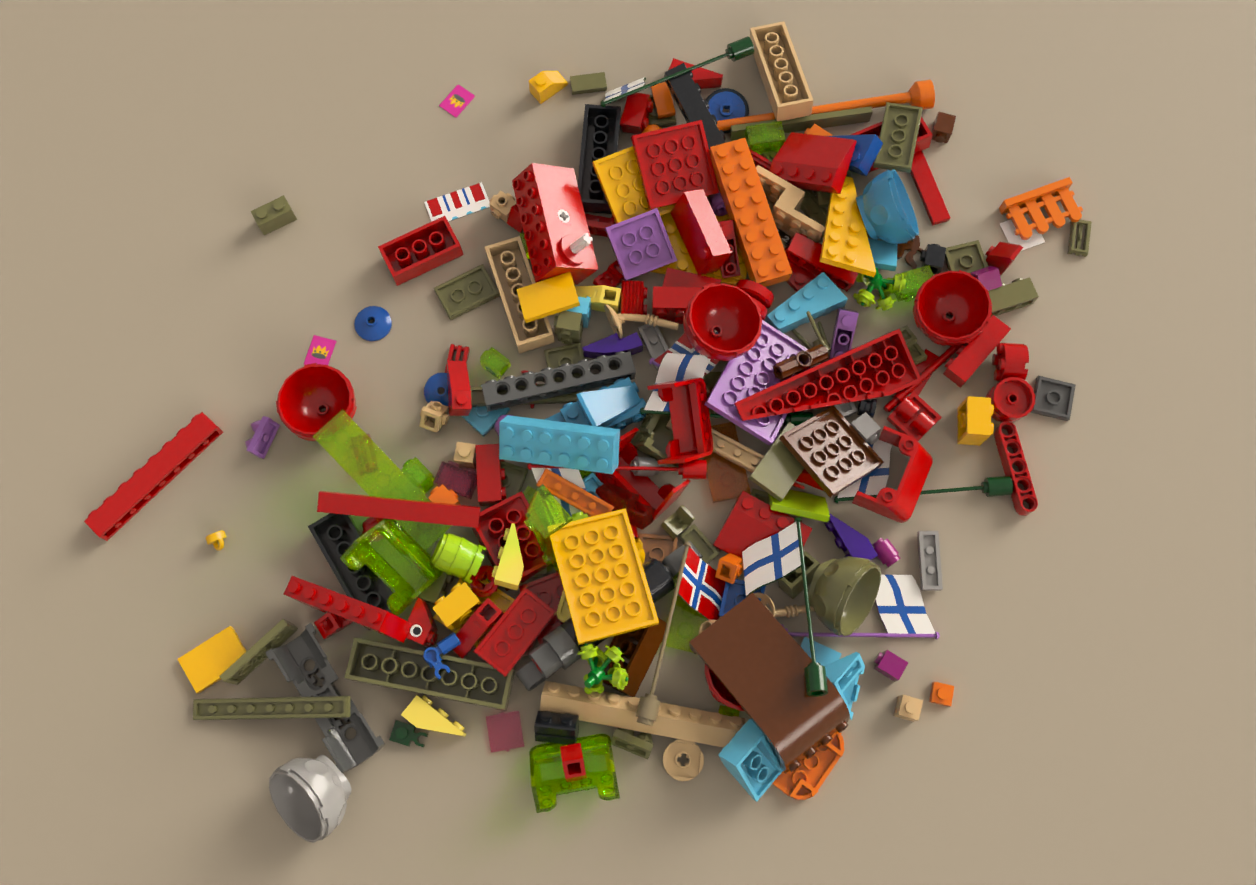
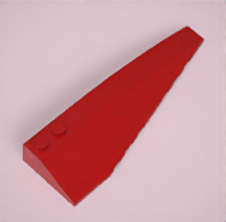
M899 328L791 376L734 404L741 420L745 421L890 396L922 381Z

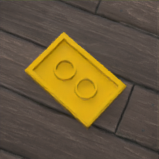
M570 272L516 289L526 323L580 306Z
M229 626L177 660L195 692L199 694L221 680L219 676L247 651L234 628Z

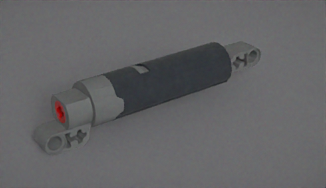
M688 541L691 543V549L702 559V554L691 541ZM684 545L669 554L662 562L652 558L642 565L653 603H656L675 588L673 579L677 578L685 549ZM571 618L543 637V643L528 653L531 661L516 673L528 691L540 685L561 667L565 670L581 658V655H577V653L581 651L580 647L584 646V644L578 645ZM607 638L589 642L587 644L592 643L593 647L598 646Z

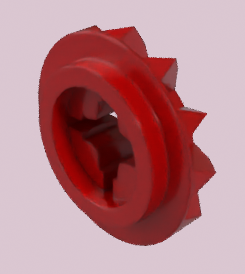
M488 565L481 566L476 576H471L470 580L473 581L470 583V586L475 595L484 598L491 596V594L497 591L498 585L494 584L495 578L492 577L493 567ZM486 579L490 580L491 583H487L486 586L480 582Z

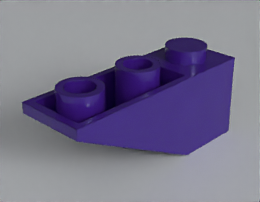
M830 514L829 521L824 522L827 530L834 534V541L837 547L842 549L846 556L870 559V561L878 556L867 537Z

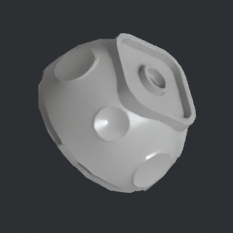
M320 755L316 759H292L273 772L269 778L271 799L284 822L299 837L314 843L326 838L341 823L352 789L348 779L328 757Z

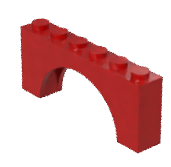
M291 576L283 593L311 608L337 615L404 643L412 623L386 610L295 576Z

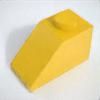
M541 71L528 81L530 93L540 104L568 85V82L558 71Z

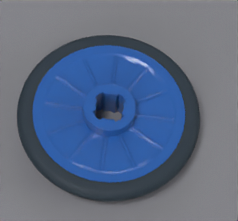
M718 89L712 92L706 99L709 104L708 110L711 115L716 117L717 121L749 116V106L745 97L734 89ZM723 109H729V113L723 112ZM730 130L723 131V133H730Z

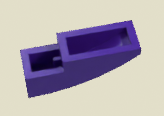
M637 332L622 339H619L618 334L615 333L582 347L584 357L594 359L602 355L612 356L620 351H625V353L631 352V355L643 352V343Z

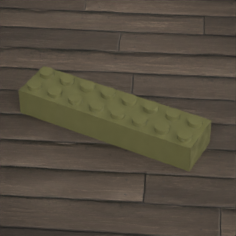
M354 637L344 677L348 680L507 711L515 675L514 669L510 671L507 677H504L487 663L440 654L442 658L441 663L450 668V673L448 674L445 669H440L438 673L441 679L438 680L434 674L435 669L433 667L430 668L428 663L424 661V651Z

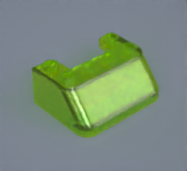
M383 519L357 538L340 558L347 567L353 570H358L366 564L394 592L387 599V606L396 616H399L442 575V571L430 563L432 557L393 519Z
M596 734L577 738V743H581L587 779L566 782L560 746H565V744L545 743L530 749L531 788L537 813L549 812L557 805L556 795L597 788L598 795L602 800L610 801L620 798L609 735Z

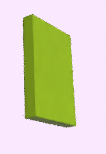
M790 489L780 502L768 493L770 509L773 511L823 522L829 521L830 514L826 497Z

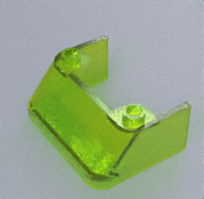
M541 485L533 494L524 522L528 529L533 531L542 549L543 555L541 557L546 565L549 566L551 564L559 574L549 536L573 521V519L544 485Z

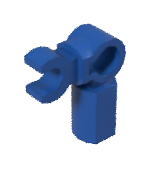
M454 632L436 643L437 647H429L424 651V661L428 663L430 668L433 667L435 669L434 674L438 680L441 679L438 673L440 669H445L448 674L450 673V668L441 663L442 658L440 654L445 655L461 644Z

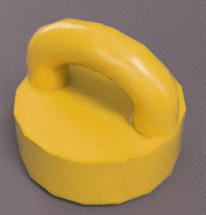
M221 530L206 536L205 539L208 545L213 544L214 548L219 551L223 549V540L227 536L225 531Z

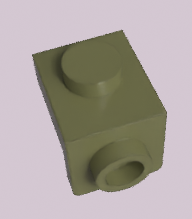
M681 505L660 526L675 539L689 528L695 517L684 505Z

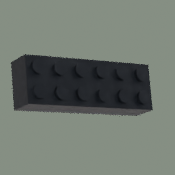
M585 104L578 175V188L584 212L612 214L592 162L618 152L621 106L605 105V107H602L601 105Z
M329 513L308 526L348 597L381 608L394 615L404 610L350 515Z

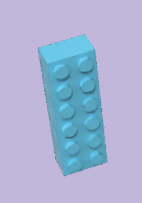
M507 415L499 422V459L613 474L618 468L620 429Z

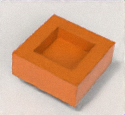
M935 681L932 682L929 702L950 707L952 705L954 686Z

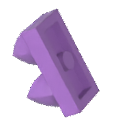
M263 416L261 420L251 423L255 434L253 438L245 441L247 451L262 459L265 458L280 427V424L266 416Z

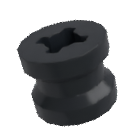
M877 400L859 401L857 415L861 416L866 412L873 418Z

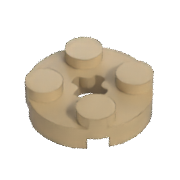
M677 739L669 744L663 754V766L667 774L678 781H689L695 778L701 772L704 765L703 753L699 746L692 741ZM682 754H686V758L689 759V763H685V766H681V763L677 761V758L681 757Z

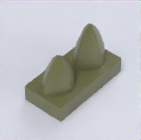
M623 728L615 729L610 744L647 760L654 745L652 744L651 734L641 732L635 737L634 730Z

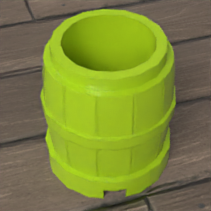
M443 533L430 563L447 575L461 578L462 581L470 584L473 580L469 578L471 575L476 576L484 558V554H481V551H486V547L480 544L476 545L464 537Z

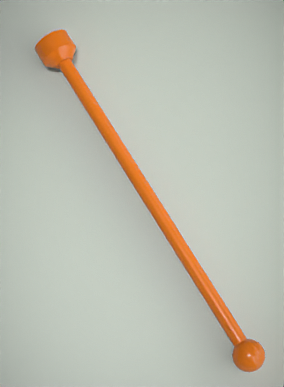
M930 79L916 81L909 91L905 93L813 106L812 114L863 107L879 108L885 107L886 102L896 104L909 103L911 106L923 107L922 110L932 109L935 104L934 85ZM772 112L717 121V127L719 131L730 130L731 125L775 120V116ZM650 124L643 129L642 133L662 128L658 125Z

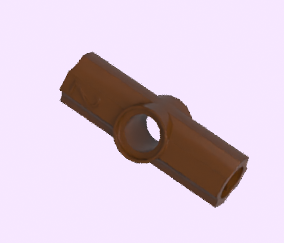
M819 344L806 351H800L796 355L773 366V373L780 380L800 373L829 358L828 350L825 346Z

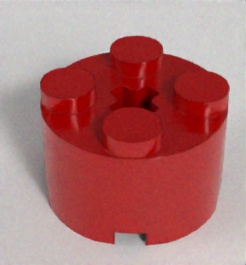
M1017 343L997 344V354L992 356V365L996 367L994 380L1002 381L1009 377L1026 379L1028 369H1025V364L1029 363L1027 345Z

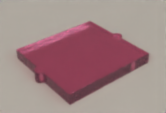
M502 711L497 715L486 716L491 753L503 750L509 752L510 749L525 747L519 711L508 713Z

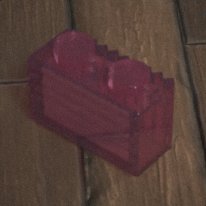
M442 461L433 483L436 487H440L443 484L448 490L452 489L457 495L471 499L477 486V472L468 467L466 469L459 468V465L452 461H448V463Z

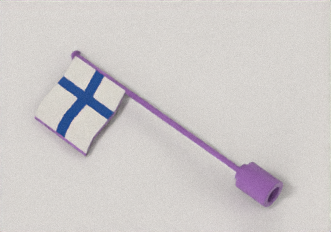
M881 575V583L875 602L878 614L887 633H852L848 636H838L835 633L813 632V637L935 638L936 640L940 637V634L934 631L926 614L920 589L912 575ZM788 632L791 636H809L808 632Z

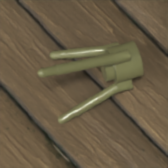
M807 311L806 314L818 338L813 342V347L821 344L826 347L828 352L831 351L821 322L817 323L818 330L811 313ZM795 329L792 330L796 337L808 349L812 348V346Z

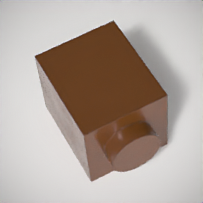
M938 112L932 129V140L939 143H948L952 135L956 119L955 115Z

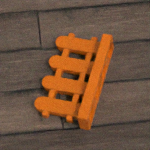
M1070 177L1008 198L999 207L1002 215L1008 213L1006 217L1012 220L1016 228L1014 231L1015 235H1020L1023 240L1030 239L1033 229H1036L1039 234H1045L1049 229L1048 224L1050 223L1056 228H1062L1066 217H1069L1072 222H1078L1082 217L1081 212L1083 209L1081 206L1078 207L1073 199L1074 192L1069 191L1073 183ZM1060 201L1066 212L1061 213L1056 202ZM1044 207L1049 218L1045 219L1040 208ZM1028 213L1032 224H1028L1023 214Z

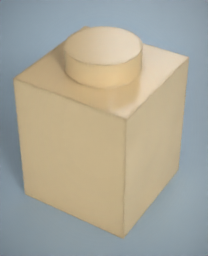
M457 442L454 454L456 466L476 468V444Z
M907 695L898 696L894 716L912 722L919 721L923 700Z

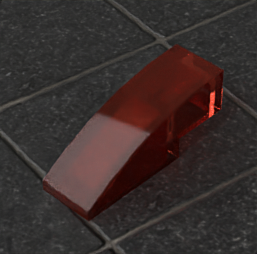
M608 482L596 489L595 493L600 499L614 506L613 511L626 508L631 525L643 530L653 523L655 509L639 503V495Z

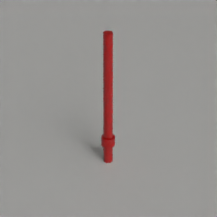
M964 344L950 346L919 374L922 381L894 394L893 399L883 407L884 410L889 413L895 406L900 404L906 396Z

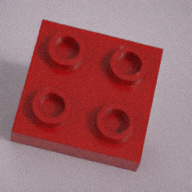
M913 391L887 417V420L901 433L919 441L942 417Z

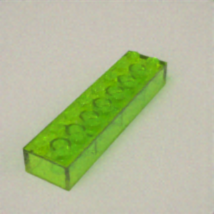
M343 409L312 436L369 496L431 502ZM393 520L423 552L452 526Z

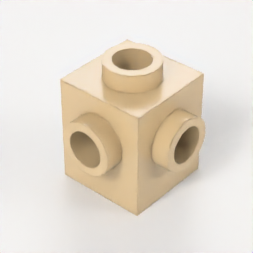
M500 191L490 200L491 214L496 219H502L507 223L510 209L516 204V201L509 193L505 194Z
M430 401L426 407L423 406L420 412L419 427L437 433L443 425L448 423V406L442 405V403L437 401Z

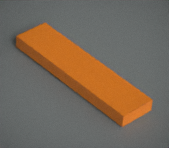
M545 468L536 486L591 517L612 512L614 506Z

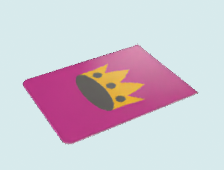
M457 85L439 106L457 118L474 99L475 95L462 86Z
M314 335L304 365L312 363L328 365L336 340Z

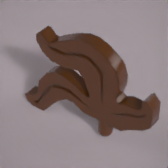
M918 235L915 236L912 242L908 241L907 243L897 244V259L902 258L905 250H911L905 256L906 263L912 268L911 271H915L917 268L913 256L917 251L921 252L923 250L919 248L920 238Z

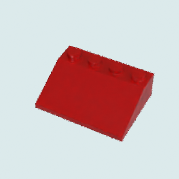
M791 132L772 160L769 171L797 188L841 194L857 141L854 139Z
M522 491L481 511L479 527H471L480 545L486 547L484 552L494 568L495 565L499 566L500 559L497 557L500 547H504L506 540H503L506 528L510 529L511 524H515L524 565L520 584L556 561L551 541Z
M742 491L736 499L713 546L727 554L731 553L743 558L742 552L746 548L779 533L793 524L795 519L785 513L771 510L769 504ZM801 522L804 547L813 528Z

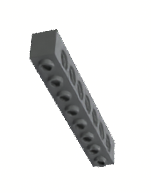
M620 351L612 356L602 355L594 360L584 359L576 364L570 365L565 363L558 368H544L540 372H525L521 376H507L499 381L489 380L485 384H481L487 412L614 384L620 378L626 379L629 377L632 380L635 379L636 370L631 352L625 353V351ZM611 365H616L618 369L611 370L609 367ZM598 369L600 373L593 374L591 370ZM579 373L582 377L574 378L572 375ZM557 377H561L563 381L558 383L555 382L554 379ZM538 381L545 383L542 387H538L535 384ZM520 385L526 387L523 391H519L516 388ZM500 390L508 391L505 395L498 394Z

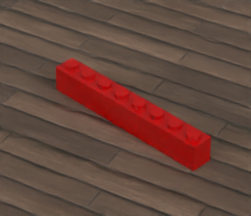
M203 412L195 415L185 428L180 429L171 441L166 442L156 455L151 456L142 468L137 469L127 482L122 483L112 496L107 497L97 510H93L84 522L98 537L108 541L215 441L223 431Z

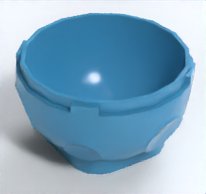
M886 170L874 177L866 185L863 194L856 197L865 228L869 236L874 240L881 239L887 243L900 244L907 243L919 235L917 219L903 182L895 170Z

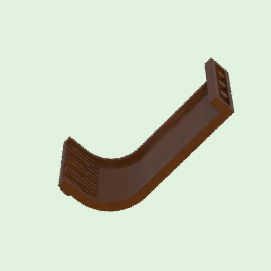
M751 593L689 642L693 653L698 654L771 743L780 759V768L785 774L789 770L794 772L800 767L801 760L805 757L807 759L811 758L817 752L816 748L821 744L825 746L833 739L832 735L835 732L841 733L848 727L847 722L850 714L847 705L827 676L828 694L819 697H811L806 694L804 668L809 663H812L811 658L754 593Z

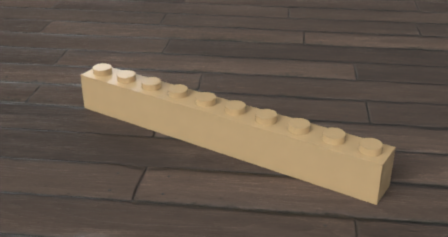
M545 681L540 703V711L579 715V720L723 748L746 723V718L660 703L657 720L654 721L653 726L637 722L638 717H636L640 698L608 692H592L587 694L582 687Z

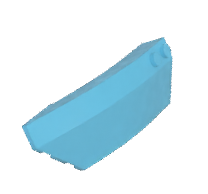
M858 652L825 666L826 676L847 705L850 720H852L854 714L851 712L853 701H857L860 685L857 684L859 675L863 674L865 669L864 662ZM751 718L718 754L726 769L756 802L783 771L780 768V759L773 746Z

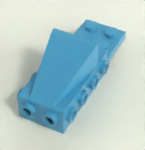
M629 377L626 379L620 378L609 387L603 386L595 391L576 394L577 402L565 404L559 413L544 420L622 430L627 425L644 419L646 413L641 415L640 409L645 407L646 402L638 396L637 392H639V389L635 382H631Z

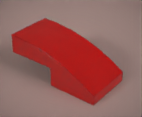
M616 260L610 264L605 272L593 280V284L595 286L604 285L615 288L621 284L624 277L618 261Z
M329 612L314 622L323 639H327L353 623Z

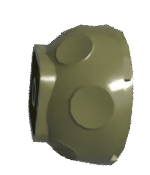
M846 556L838 560L835 558L828 560L817 568L808 592L809 604L814 608L818 619L824 626L838 636L851 635L860 627L873 607L881 583L880 566L870 561V559Z

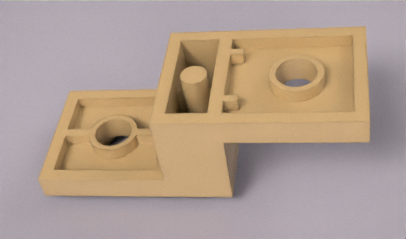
M757 165L756 170L764 193L771 202L775 203L772 216L776 227L785 230L792 237L797 232L806 235L808 239L816 243H821L825 227L799 212L805 192Z

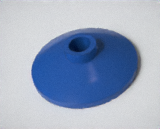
M369 306L358 313L354 326L357 334L362 339L378 341L390 332L392 320L385 309L379 306ZM371 319H375L373 323H369Z
M447 373L434 374L425 384V399L427 403L430 401L440 402L442 405L448 406L449 410ZM441 387L445 389L444 394H439L438 392Z

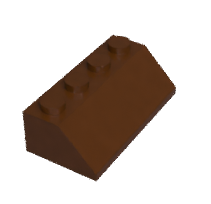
M658 618V625L614 636L609 647L611 648L614 645L620 648V651L623 653L621 657L625 661L622 662L620 660L618 663L622 669H626L629 680L624 690L613 687L609 680H602L603 684L630 697H635L663 640L667 623ZM612 661L604 669L605 675H608L610 668H614Z

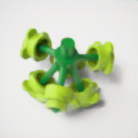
M875 268L876 275L874 277L859 273L856 281L863 282L868 287L867 289H860L858 294L854 293L853 298L863 307H870L871 304H875V296L871 292L873 289H877L881 298L877 300L878 306L875 307L876 310H889L893 307L892 304L897 301L892 299L889 294L895 292L899 294L907 285L904 274L895 275L893 279H882L878 268Z
M585 643L584 646L580 647L581 651H578L577 655H581L582 660L588 661L591 671L583 678L585 681L584 685L586 686L584 688L585 693H603L605 688L602 685V680H609L613 687L624 690V687L627 686L629 680L628 673L618 663L620 660L622 662L625 661L621 657L623 653L619 647L613 645L610 648L605 645L607 650L604 653L598 646L593 647L592 643ZM612 661L614 668H610L608 675H605L604 669Z

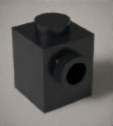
M928 244L926 249L922 250L919 261H922L920 272L939 274L943 269L946 248L938 244Z

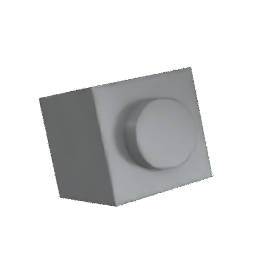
M866 412L851 422L852 427L868 444L872 445L879 439L881 428Z

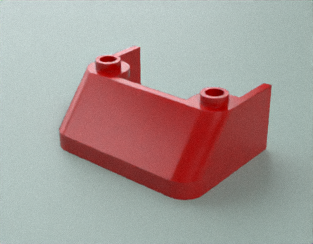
M692 378L647 386L648 390L658 389V396L661 400L669 402L674 440L669 441L666 446L668 458L658 460V465L687 463L711 455L713 452V438L709 407L704 405L707 400L705 381L702 378Z
M884 426L879 440L898 447L903 455L910 457L897 490L888 487L883 488L879 491L876 498L857 491L852 503L899 523H904L912 516L933 459L915 438Z
M637 427L620 437L618 466H630L631 461L638 456L636 448L630 443L639 430ZM615 470L613 474L596 472L597 478L643 525H649L658 518L691 482L687 479L676 488L672 484H664L659 488L648 476H635L631 470Z

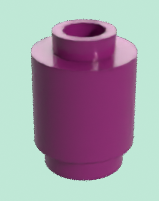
M880 538L872 544L878 554V559L888 568L901 559L898 555L899 552L888 538L885 540Z

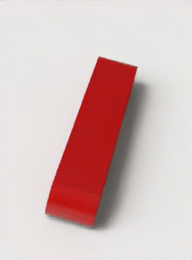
M1004 421L994 430V438L1005 476H1010L1012 479L1013 492L1011 498L1015 511L1021 516H1026L1037 508L1038 501L1016 426L1010 421ZM1001 429L1007 430L1008 435L1003 434ZM1007 447H1011L1014 453H1009ZM1012 465H1016L1019 472L1014 471ZM1017 483L1022 484L1024 490H1020L1017 486ZM1023 501L1029 504V509L1023 506Z

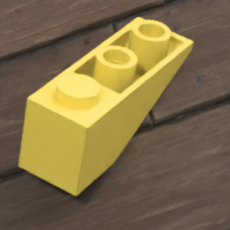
M604 285L575 286L578 297H591V310L605 312L604 305L608 304L618 314L621 302V288Z
M512 523L510 529L506 528L503 540H506L504 547H500L497 557L500 559L499 566H494L492 577L495 578V585L518 591L524 565L516 527Z
M416 695L401 714L416 728L466 736V733L463 732L465 727L456 720L452 723L447 719L449 714L441 708L436 710L431 706L434 702L425 695L423 697Z

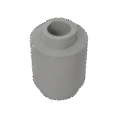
M636 456L630 463V466L660 467L657 463L658 460H655L653 457ZM631 470L635 476L653 477L659 474V471Z

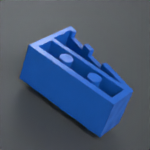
M876 134L829 136L857 141L848 170L867 176L883 145Z

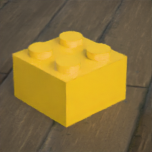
M967 396L957 408V444L980 446L993 434L994 424L991 423V416L994 412V406L991 404V398Z
M464 582L463 584H456L447 597H440L434 603L435 606L432 609L444 624L454 632L471 617L482 602Z

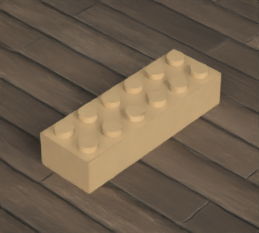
M785 22L750 28V39L754 45L753 55L776 122L812 115L813 98Z
M520 236L485 246L486 255L519 354L555 343L548 317L528 323L525 322L516 289L536 282Z

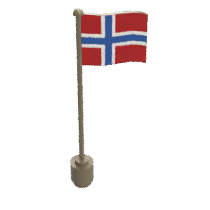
M690 542L683 544L685 549L650 694L646 693L645 697H640L636 717H638L637 722L653 726L654 721L657 720L661 701L657 700L658 696H655L654 692L677 595L689 607L707 620L719 619L718 615L726 581L715 577L716 570L700 559L691 549Z

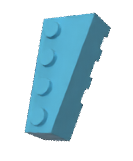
M822 272L766 316L765 322L782 333H787L802 324L810 322L806 314L807 311L811 313L813 319L830 314L838 308L845 307L848 298Z

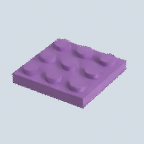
M657 208L605 228L625 281L677 261Z

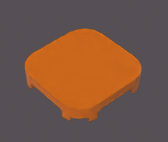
M835 732L832 735L833 739L825 746L821 744L816 748L817 752L811 758L807 759L805 757L801 760L799 768L794 772L789 770L786 774L782 771L772 784L793 799L805 800L813 797L819 792V788L844 753L842 733Z

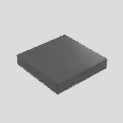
M1037 376L1034 388L1035 405L1031 413L1069 421L1076 384Z

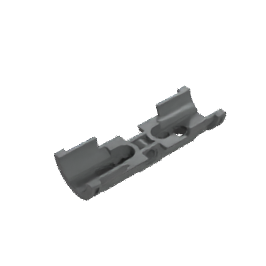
M312 623L306 625L301 635L288 644L274 649L271 648L265 652L269 660H275L287 682L293 681L302 697L341 696L335 684H333L338 680V676L315 638L316 629ZM308 660L315 662V667L312 671L305 669V663ZM316 673L319 678L324 679L322 682L323 686H316L318 680L315 676L310 678V675ZM351 698L350 717L343 718L347 723L351 721V724H347L341 729V726L344 725L341 720H336V718H315L326 737L322 741L336 762V767L342 773L358 766L385 745L380 735L378 737L374 735ZM353 727L356 730V736L349 740L346 737V731L348 728Z

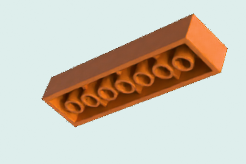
M746 138L710 147L709 152L717 185L730 220H733L735 237L750 280L765 287L788 281L792 275V270Z

